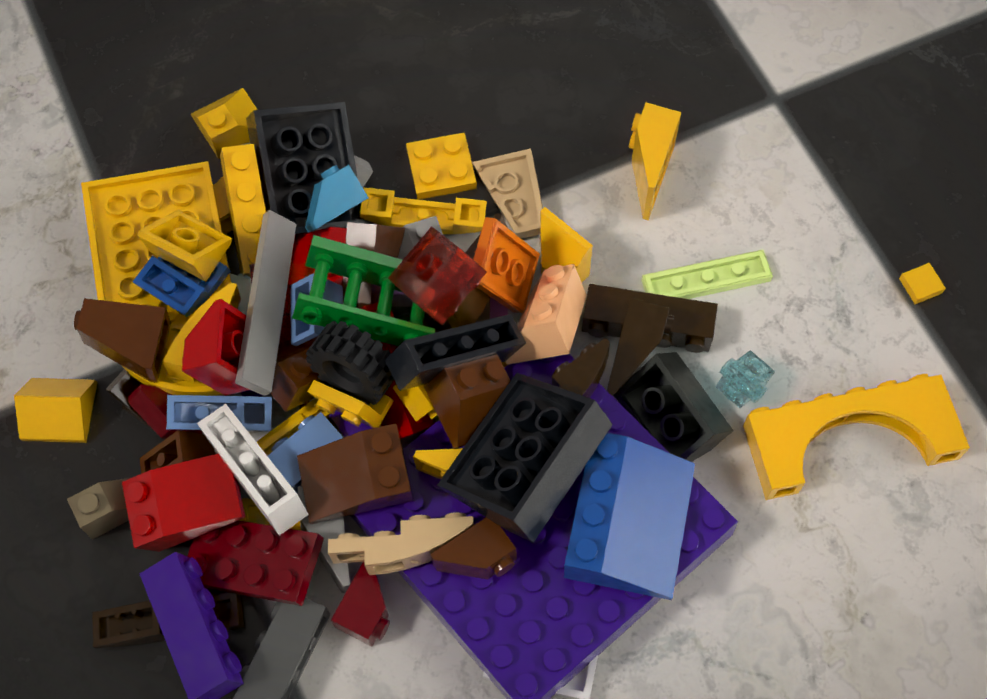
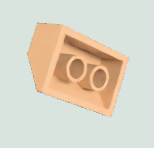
M574 264L566 266L554 265L542 272L527 299L525 310L521 314L517 325L526 344L506 360L507 365L570 353L587 296Z

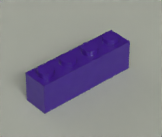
M174 552L139 573L188 699H220L243 685L244 682L239 673L242 671L241 663L238 657L229 649L226 641L228 639V632L224 624L215 615L213 610L215 601L211 593L203 586L200 578L203 573L198 562L192 557L189 558Z

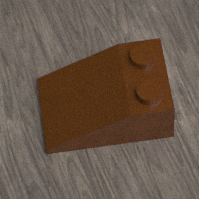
M396 423L363 430L297 455L310 524L414 501Z

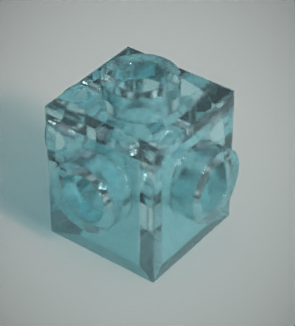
M750 350L739 359L731 358L725 363L719 372L723 376L715 387L737 407L742 408L750 400L756 403L768 390L766 384L775 371Z

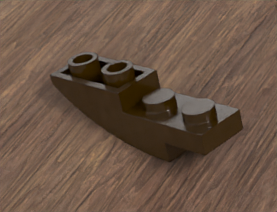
M604 338L597 344L595 342L590 343L575 360L570 363L566 361L559 365L553 372L552 385L590 398L601 380L608 361L609 340Z

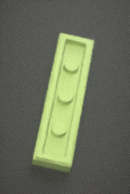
M758 250L642 275L641 281L646 293L692 299L771 282L773 275L764 250Z

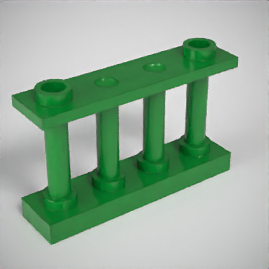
M313 235L305 266L315 269L309 295L299 293L292 319L323 327L332 321H336L337 324L340 321L346 322L348 327L355 325L359 327L360 332L364 333L366 331L371 334L370 338L372 340H379L380 342L399 346L404 340L435 333L434 328L423 326L427 299L435 300L443 282L444 271ZM328 273L348 278L343 304L323 299ZM362 282L381 286L376 313L356 308ZM394 291L414 295L409 322L390 317Z

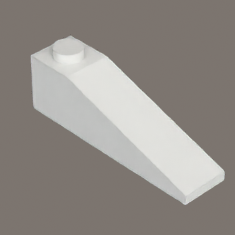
M224 404L197 423L279 536L309 515L298 494L227 404Z

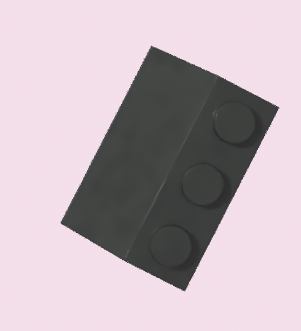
M677 352L655 354L614 394L617 401L670 454L691 462L711 451L734 431Z

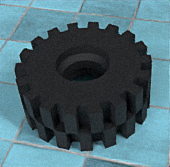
M332 321L325 326L307 350V363L312 364L310 366L311 370L318 373V378L322 382L326 381L329 387L365 402L368 406L370 403L372 405L377 404L394 381L385 362V359L391 354L390 351L383 350V344L379 340H372L370 338L371 334L366 331L364 333L360 332L359 327L355 325L348 327L346 322L340 321L337 324L336 321Z

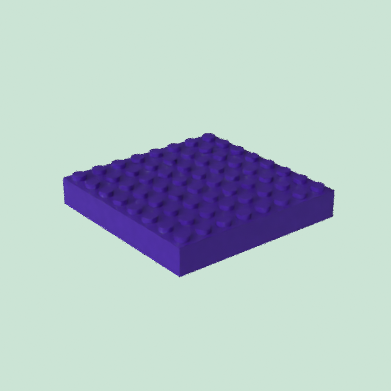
M570 354L509 364L505 367V370L510 380H512L516 373H520L552 385V375L555 369L566 361L570 363L575 359ZM600 383L598 384L590 398L598 403L613 424L607 433L627 436L668 452ZM440 420L403 448L414 501L350 515L368 537L374 536V533L379 531H392L395 535H401L400 521L409 520L414 515H428L432 519L445 518V515L449 513L459 512L467 516H473L474 525L486 518L440 489L437 484L441 479L416 469L413 459L416 450L454 449ZM585 466L534 543L502 528L516 547L517 560L514 561L515 565L500 577L493 575L489 579H481L440 572L435 569L432 561L398 571L481 670L488 675L506 699H551L560 688L571 681L597 655H600L662 599L564 578V564ZM694 477L675 586L733 535L738 523Z

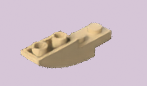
M459 512L449 513L445 515V518L432 519L428 515H414L409 520L400 521L401 535H395L392 531H379L374 533V536L360 537L354 533H344L338 535L337 539H328V555L333 564L364 562L369 575L402 571L432 561L430 554L474 526L473 516H467Z

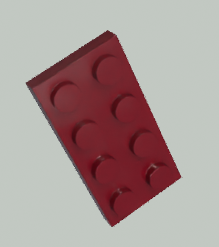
M238 520L195 537L187 557L194 558L200 565L203 573L200 578L204 588L303 606L324 537L318 533L288 529L279 536L270 525Z

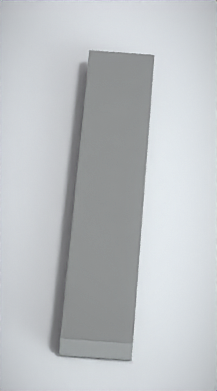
M271 210L263 214L235 381L236 384L263 396L272 392L296 231V223Z

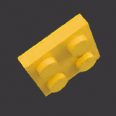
M465 132L406 143L417 200L477 189Z

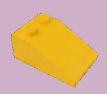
M647 102L642 114H635L631 128L633 133L629 143V148L633 149L632 166L642 218L645 220L650 218L671 159L682 113Z

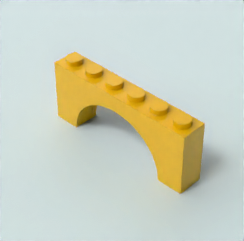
M920 374L910 378L909 381L897 383L896 380H890L881 383L877 388L865 390V387H856L838 396L827 393L816 397L814 401L804 403L801 400H793L775 409L759 407L747 415L743 424L766 500L794 495L800 492L805 484L803 458L808 444L821 433L836 426L851 423H868L891 429L905 437L917 448L927 466L959 460L970 448L941 374L930 377L928 374Z

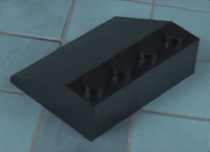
M345 102L253 110L246 118L250 144H254L265 210L266 212L271 210L296 223L295 236L308 233L305 225L314 185L323 180L320 175L321 173L335 165L340 170L349 165L357 177ZM361 203L313 231L328 227L347 228V222L365 223V219L360 217Z
M516 373L437 486L507 531L534 543L613 424L594 399Z

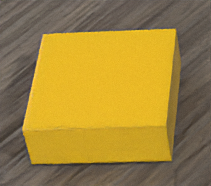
M930 263L902 273L899 278L914 304L938 296L946 289Z

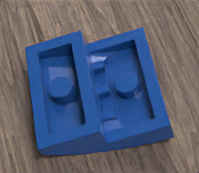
M152 256L133 280V283L180 314L188 317L214 293L231 271L226 265L219 262L207 282L160 257L157 259Z

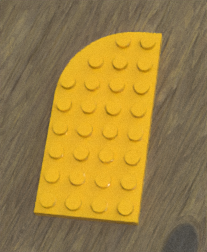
M208 161L81 183L97 298L104 301L165 307L171 325L163 360L172 342L196 310L188 317H185L133 283V280L152 256L158 259V256L152 254L138 237V231L179 210L222 233ZM225 252L220 262L229 268ZM230 273L211 296L231 282ZM163 361L157 383L149 382L123 367L141 383L156 386L172 395H223L197 379L194 383L169 376Z

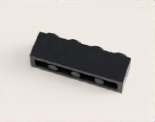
M512 314L404 340L385 359V362L399 391L429 383L444 368L496 354L501 362H505L524 346L526 342Z

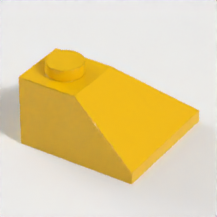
M241 88L191 113V116L218 159H220L222 147L250 143L246 118L253 110L258 109L244 88Z
M544 207L540 211L539 246L541 274L544 270L554 265L566 266L574 264L580 280L583 282L590 274L593 245Z

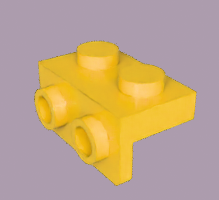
M313 380L307 391L318 399L317 407L334 415L335 411L340 412L344 420L358 427L361 423L372 428L379 427L393 403L389 396L383 395L377 404L372 405L370 403L368 406L365 402L316 380Z

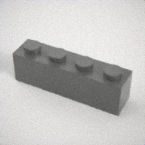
M305 598L303 606L276 602L271 613L273 620L268 630H263L256 641L254 649L257 652L251 664H245L240 672L244 684L238 688L234 698L229 697L228 699H290L331 615L327 607Z

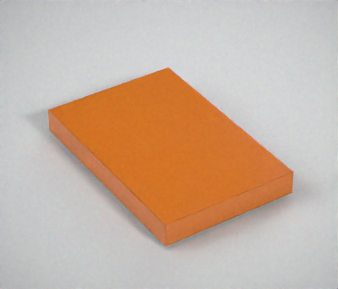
M485 217L467 281L512 312L523 314L540 253L496 218Z

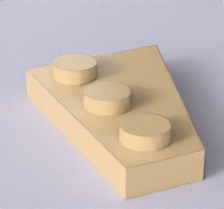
M531 148L472 162L474 169L512 231L521 239L539 235L540 211L543 209Z

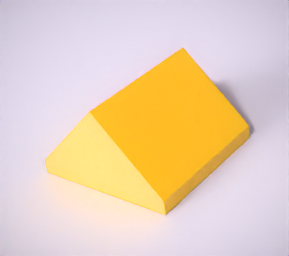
M179 210L138 231V237L152 254L207 282L232 242L231 237Z
M31 378L14 395L19 439L21 441L87 443L97 381L88 379Z

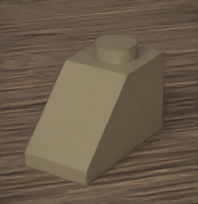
M130 478L98 482L67 499L79 527L92 540L129 521L122 482Z

